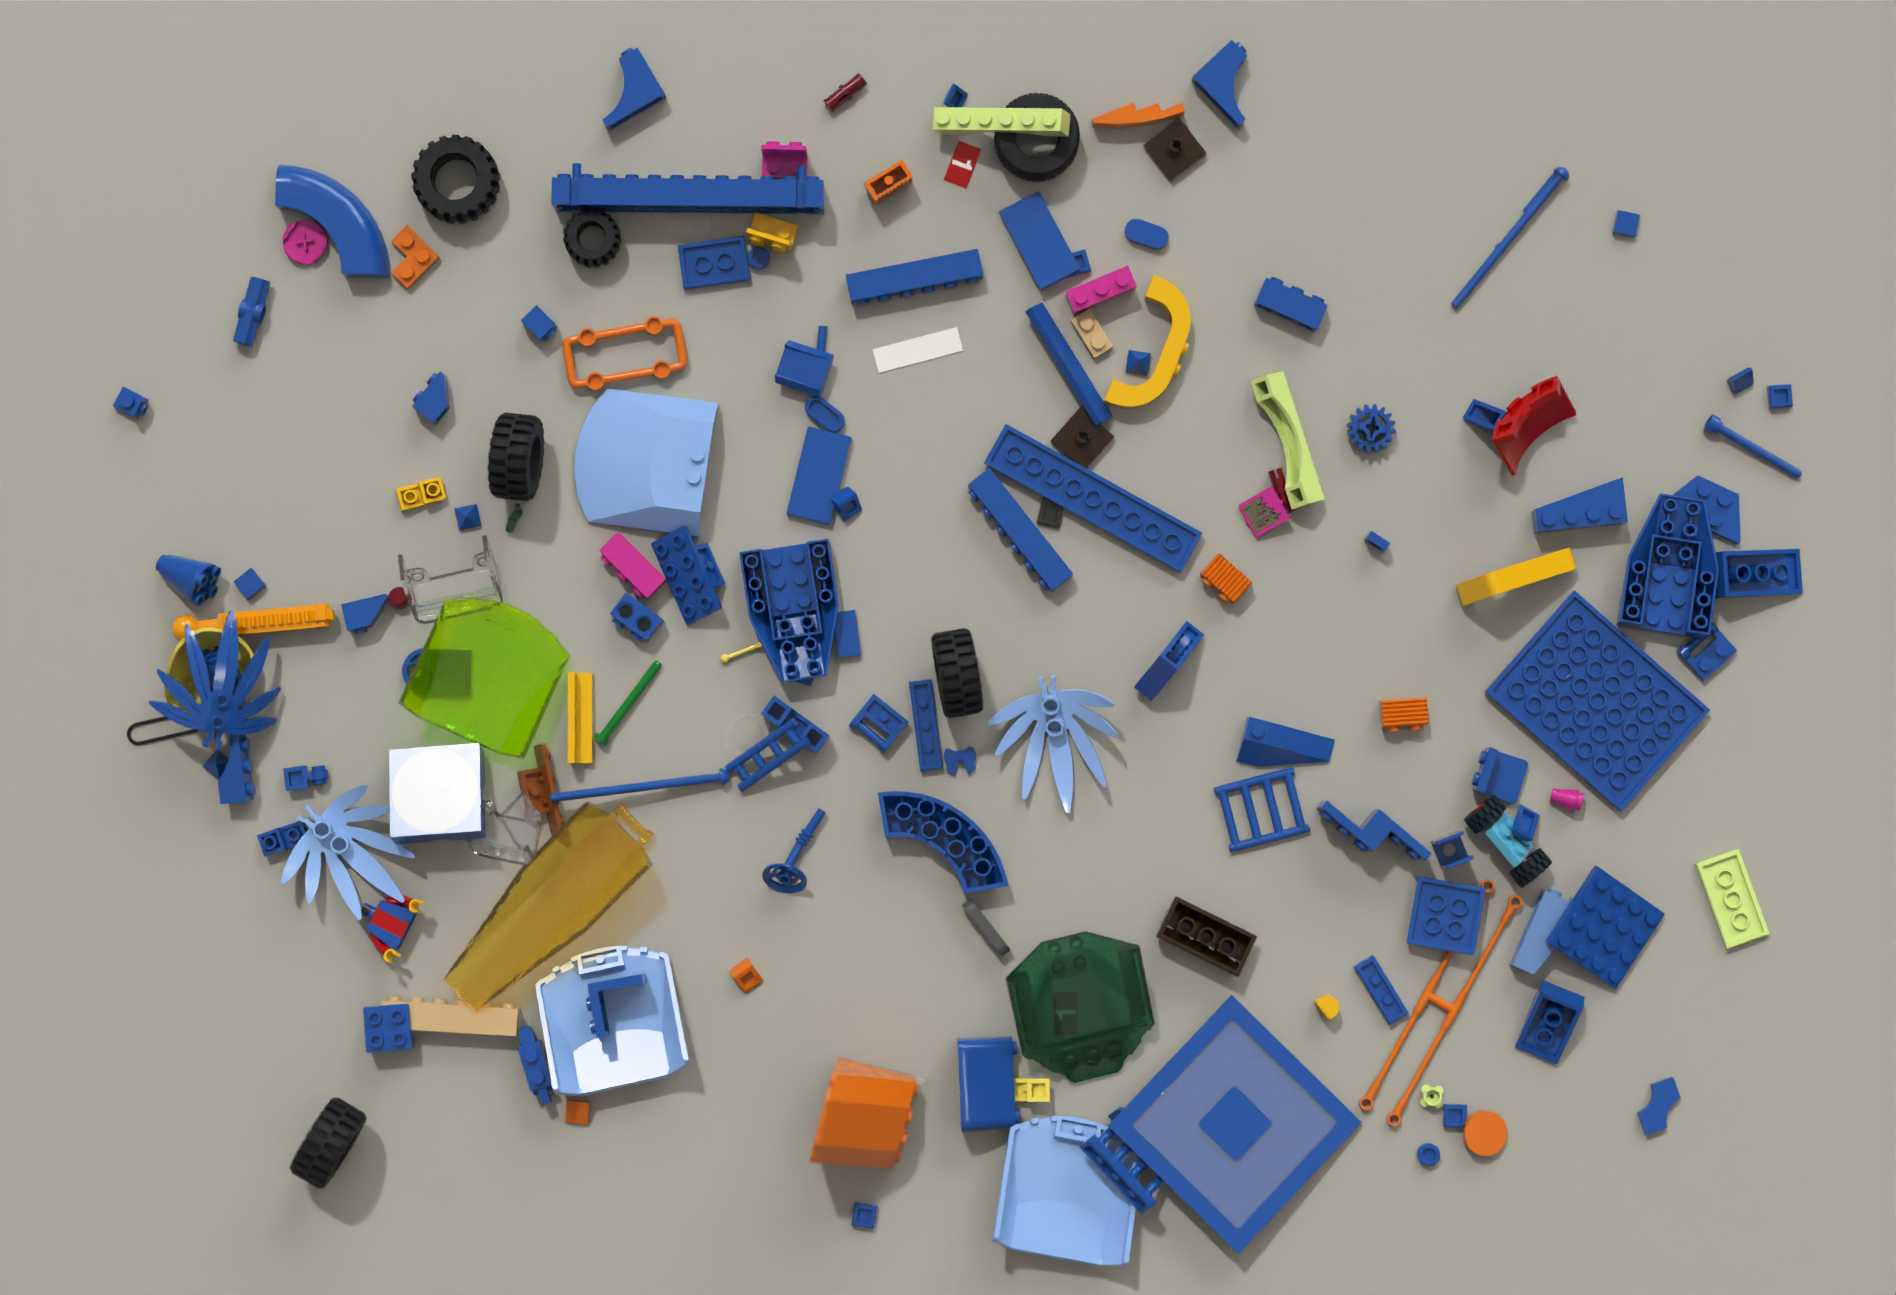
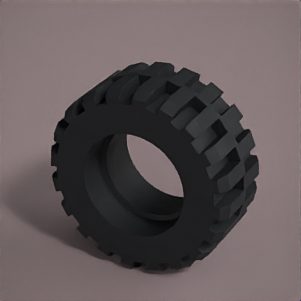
M452 135L450 138L442 136L435 143L433 140L429 142V147L419 152L420 158L414 161L413 167L415 169L411 174V180L414 184L412 187L421 205L440 221L445 220L450 224H454V222L466 224L467 220L472 219V221L479 219L478 216L484 213L485 215L489 211L488 207L491 204L494 205L497 200L495 197L496 193H499L500 173L489 151L481 143L475 142L467 136L464 138L459 135ZM465 160L476 171V185L470 194L461 199H447L436 188V175L439 169L447 162Z
M503 413L496 420L488 455L489 489L496 498L529 501L535 496L536 490L539 487V480L541 479L544 456L543 423L537 416Z
M962 628L935 633L931 637V645L944 716L954 718L980 713L983 710V694L975 647L970 630Z
M332 1098L322 1110L296 1152L290 1165L291 1172L316 1188H325L362 1130L367 1119L365 1113L340 1098Z

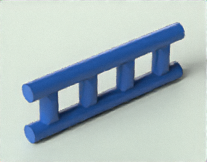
M790 719L725 766L728 773L736 770L742 779V782L738 784L740 791L744 792L811 744L807 737L800 740L793 728L798 726L796 719ZM786 734L793 746L783 752L776 740ZM769 746L776 758L767 764L760 755V752ZM752 758L759 770L750 776L743 764Z

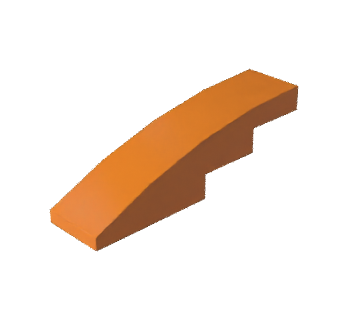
M1131 103L1092 118L1091 124L1093 127L1101 128L1141 127L1183 116L1185 109L1183 104L1180 103L1161 111L1159 104L1156 103L1137 111L1135 104Z

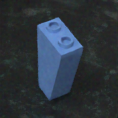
M1551 888L1548 891L1541 890L1509 965L1527 973L1535 974L1556 949L1547 943L1546 939L1573 898L1570 897L1569 901L1561 898L1562 893Z

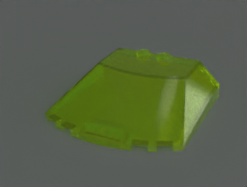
M475 597L446 599L398 703L417 718L473 743H479L482 747L498 754L524 759L570 655L559 643L557 637L542 626L540 621L516 607L491 599H475Z

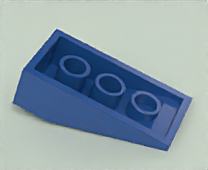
M1800 549L1716 552L1719 573L1715 598L1803 593Z

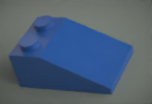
M1542 980L1515 1047L1557 1064L1583 1011L1585 997Z

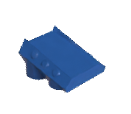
M789 340L785 344L784 352L775 374V383L821 397L834 355Z

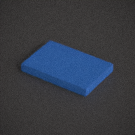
M744 236L678 245L684 290L751 281Z

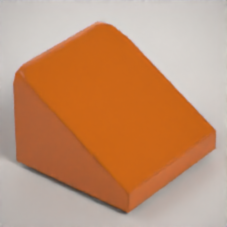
M748 958L730 970L732 977L744 993L763 981Z
M568 1099L566 1102L565 1122L588 1125L591 1102Z

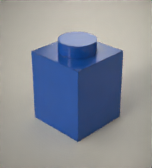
M537 305L521 320L541 342L545 339L549 341L557 332L555 329L558 326Z

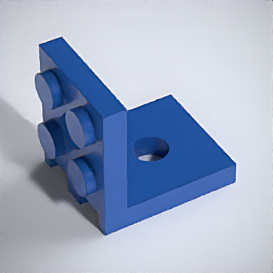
M646 973L587 984L589 998H586L588 1012L592 1011L593 1020L590 1021L591 1033L596 1034V1038L610 1035L603 990L647 983Z

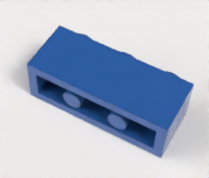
M1266 277L1254 305L1316 332L1328 306L1324 303L1325 300L1315 295L1309 297L1303 294L1304 290L1292 286L1289 288L1283 285L1284 282L1278 278L1271 277L1269 279Z

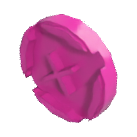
M301 220L292 223L286 229L283 235V247L286 255L292 261L301 265H310L318 262L325 255L328 248V238L326 232L318 223L311 220Z

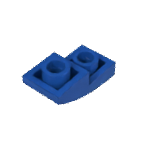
M297 821L257 835L264 857L295 847L301 837L307 832L305 822Z

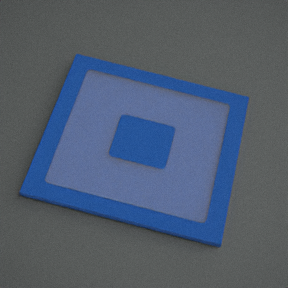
M1231 995L1107 1126L1239 1254L1362 1122Z

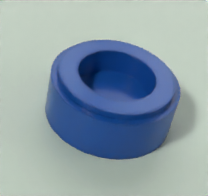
M754 247L749 251L747 259L753 269L763 270L769 265L770 255L765 248Z
M1424 1143L1417 1150V1158L1423 1165L1433 1166L1440 1159V1151L1434 1144Z

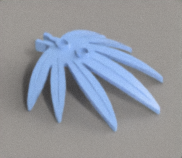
M1055 674L1051 675V692H1048V686L1044 683L1043 676L1039 677V686L1042 688L1041 694L1025 696L1009 703L988 720L987 725L990 726L1008 721L1026 711L1003 736L995 751V756H998L1022 736L1033 720L1037 721L1030 738L1024 763L1022 798H1027L1035 780L1042 757L1045 732H1047L1049 754L1055 782L1065 811L1069 813L1073 794V761L1067 728L1084 761L1102 787H1106V779L1098 754L1088 735L1072 714L1077 715L1087 724L1111 737L1117 738L1118 734L1104 718L1083 706L1108 708L1114 707L1113 701L1088 690L1066 689L1058 691L1055 686Z
M367 785L358 786L345 792L335 799L322 815L315 813L309 804L305 807L309 811V816L315 822L309 817H303L301 814L296 817L299 821L305 822L309 830L301 837L291 852L281 879V883L285 884L298 871L308 851H310L306 866L305 888L307 902L311 903L318 888L321 874V852H324L335 884L358 920L362 918L358 894L350 874L338 857L339 854L354 870L375 887L400 902H404L405 899L385 868L368 851L353 841L352 838L384 852L408 858L415 857V854L402 844L396 845L391 838L383 834L347 825V822L369 820L390 812V807L363 806L344 812L345 809L354 805L364 795L368 788Z

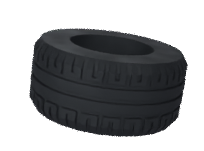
M1029 93L1028 95L1019 96L1017 99L1015 98L1005 108L1064 109L1070 114L1069 137L1058 136V143L1049 155L1031 157L1019 149L1016 142V133L995 132L994 143L1000 162L1011 174L1016 175V177L1022 180L1040 182L1056 178V176H1059L1068 169L1078 151L1080 132L1076 116H1074L1073 111H1071L1066 103L1053 95Z

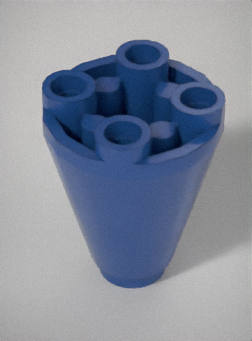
M164 554L158 559L156 570L190 603L199 607L208 598L212 599L217 594L218 587L216 584L221 574L220 567L209 562Z

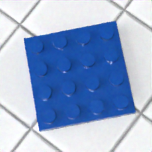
M1594 865L1547 937L1546 942L1616 989L1665 913L1600 867Z

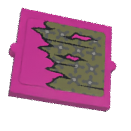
M1273 486L1238 505L1246 518L1245 523L1250 525L1256 537L1290 519L1283 505L1284 501L1280 500Z

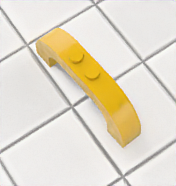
M1153 275L1144 299L1160 305L1167 311L1171 320L1170 333L1155 371L1147 382L1131 386L1114 379L1112 380L1104 403L1117 408H1140L1156 400L1165 391L1172 375L1177 377L1181 364L1177 362L1180 355L1185 356L1189 346L1186 339L1190 330L1191 317L1187 301L1177 287Z

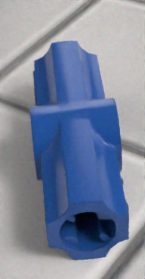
M251 276L245 299L241 301L239 306V321L233 342L253 347L258 326L262 323L265 316V302L271 284L270 281Z

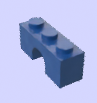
M776 696L772 697L761 713L778 727H781L792 718L796 719L798 726L793 728L800 740L804 737L810 740L811 744L807 747L816 754L830 736Z

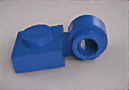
M306 765L283 768L286 791L310 788L309 780L313 781L314 785L327 784V779H329L328 770L325 769V765L312 767L310 773H308Z

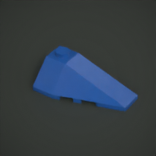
M1247 717L1236 761L1257 767L1329 762L1335 740L1257 718Z

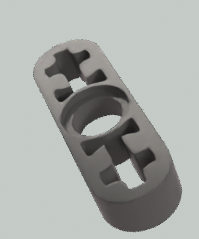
M970 898L962 904L963 908L999 954L1003 957L1011 949Z

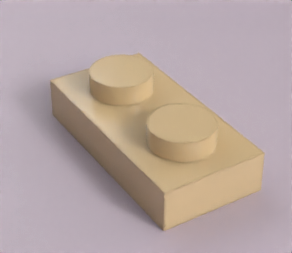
M1090 308L1070 321L1094 359L1113 348L1111 341Z

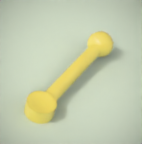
M759 642L729 655L723 654L720 659L723 663H727L729 659L763 647V645Z

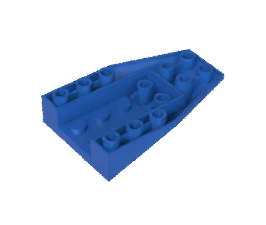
M1659 494L1628 555L1616 626L1704 640L1710 636L1719 567L1705 500Z
M829 538L808 541L805 544L739 552L749 620L781 682L785 683L827 676L839 608Z

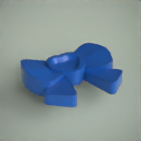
M972 746L965 750L957 751L949 748L945 749L944 761L948 766L946 770L949 773L955 775L957 763L962 764L963 762L968 774L975 769L976 754Z

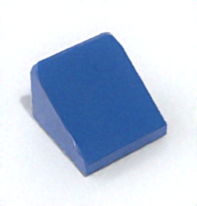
M1751 367L1727 379V383L1734 394H1738L1754 384Z
M845 487L830 498L843 521H846L862 510L857 494L849 487Z

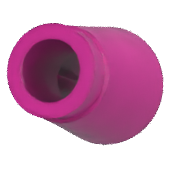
M1553 788L1550 802H1554L1573 812L1574 810L1580 811L1584 793L1579 792V790Z

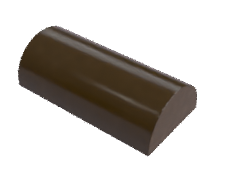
M1175 896L1156 934L1157 938L1236 977L1239 976L1257 938L1256 935Z

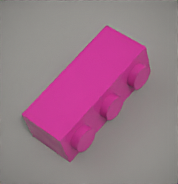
M1125 266L1066 291L1065 297L1073 315H1077L1089 308L1091 309L1134 291L1137 285L1129 266Z
M619 532L599 550L603 554L600 558L609 567L613 564L619 570L616 574L625 583L629 580L635 586L632 590L641 599L644 596L650 599L667 582V579Z

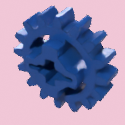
M1365 404L1363 407L1364 411L1357 408L1355 410L1357 416L1350 415L1349 418L1353 423H1347L1346 427L1351 428L1347 436H1353L1354 439L1350 443L1354 444L1357 442L1359 444L1358 450L1365 447L1366 453H1369L1371 448H1373L1374 452L1377 453L1379 446L1383 449L1387 447L1385 441L1390 443L1393 441L1389 435L1396 433V430L1391 429L1395 421H1389L1392 414L1388 413L1385 415V407L1377 410V404H1374L1369 409V406ZM1369 414L1365 422H1358L1362 416ZM1378 416L1384 421L1385 425L1379 422ZM1372 421L1373 428H1376V430L1370 436V431L1366 427ZM1357 432L1362 433V435L1365 438L1364 441L1359 437ZM1377 435H1384L1381 441L1374 443Z

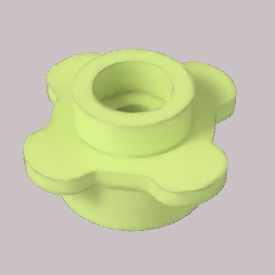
M1423 1085L1421 1087L1423 1094L1420 1104L1423 1107L1430 1105L1440 1108L1443 1104L1441 1101L1442 1093L1444 1092L1441 1086L1429 1087V1085Z

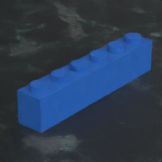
M978 249L846 274L851 304L856 303V306L868 305L870 300L878 299V302L889 301L891 296L900 295V298L910 297L914 295L913 292L921 290L922 293H930L936 291V287L944 286V289H951L957 287V283L966 282V285L976 284L980 282L979 279L983 278Z
M990 468L968 484L970 488L968 494L975 502L979 500L984 506L981 509L989 520L993 518L998 525L995 528L1003 538L1007 535L1012 541L1009 544L1017 555L1020 553L1026 559L1023 563L1031 573L1035 571L1040 578L1037 581L1044 590L1049 588L1052 592L1073 575L1072 571Z

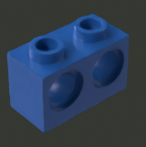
M626 592L610 613L614 617L612 622L622 629L624 626L632 630L630 635L640 642L643 639L649 641L663 622L661 617ZM625 606L632 608V615L629 618H622L620 614L621 609ZM643 619H647L651 623L650 629L645 632L639 629V623Z

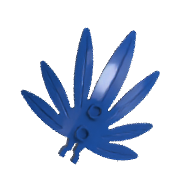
M230 610L217 650L213 690L210 692L208 670L202 650L192 629L186 624L184 628L187 658L201 703L198 704L193 696L173 677L157 669L156 672L168 691L191 713L165 702L149 700V704L163 716L180 725L192 729L205 730L206 736L202 742L204 748H208L214 732L215 748L221 750L222 742L220 739L223 733L233 735L252 734L277 722L275 717L247 718L268 706L281 691L279 686L259 695L241 709H238L254 687L262 671L268 653L270 638L266 637L247 665L235 693L232 695L238 667V632L235 614Z

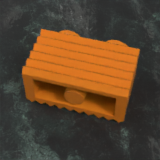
M901 159L864 182V187L874 204L878 205V202H882V199L886 200V197L889 198L894 192L897 193V190L901 191V188H905V185L908 186L909 183H912L913 176Z
M1220 553L1200 573L1203 577L1201 581L1210 589L1215 587L1220 592L1218 594L1219 598L1227 604L1229 602L1234 604L1252 584L1245 575Z
M1427 697L1379 701L1381 728H1387V732L1401 731V727L1409 726L1410 730H1423V725L1429 724Z

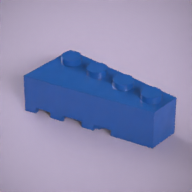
M1623 477L1531 511L1534 534L1619 525L1628 522Z

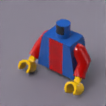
M403 895L405 900L400 902L390 896L386 900H381L377 908L368 903L363 905L361 909L362 916L370 920L366 928L369 931V938L376 950L384 956L386 962L395 965L392 961L393 956L401 957V954L394 950L400 949L417 913H423L418 909L420 903L425 904L423 900Z

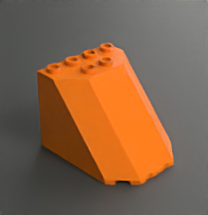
M838 1057L809 1162L893 1169L894 1162L899 1164L902 1150L898 1149L899 1145L904 1146L908 1130V1128H904L905 1123L910 1124L914 1108L910 1106L912 1097H917L920 1086L916 1084L917 1078Z

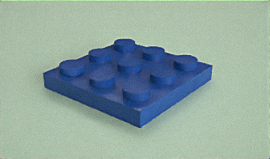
M1418 876L1407 944L1474 956L1486 888Z

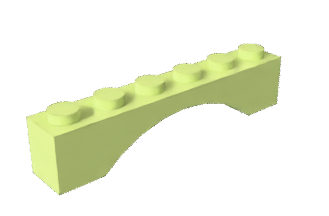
M934 107L933 130L941 135L1012 132L1069 137L1070 114L1062 108Z
M1284 372L1267 374L1250 381L1257 403L1272 420L1283 445L1287 466L1285 490L1291 509L1308 506L1324 500L1325 498Z

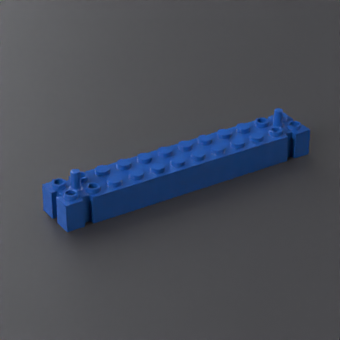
M573 163L572 178L570 174H558L557 177H552L551 204L556 212H574L582 209L587 211L589 208H594L597 211L600 209L604 212L755 214L757 212L760 214H824L825 187L824 181L819 180V177H806L805 165L797 166V177L784 176L783 180L774 179L773 176H761V179H752L751 176L746 175L738 176V179H729V176L717 175L715 179H706L705 175H694L693 179H684L683 175H671L670 178H661V175H648V178H639V175L635 174L625 175V178H616L614 174H604L603 178H594L592 174H581V164Z

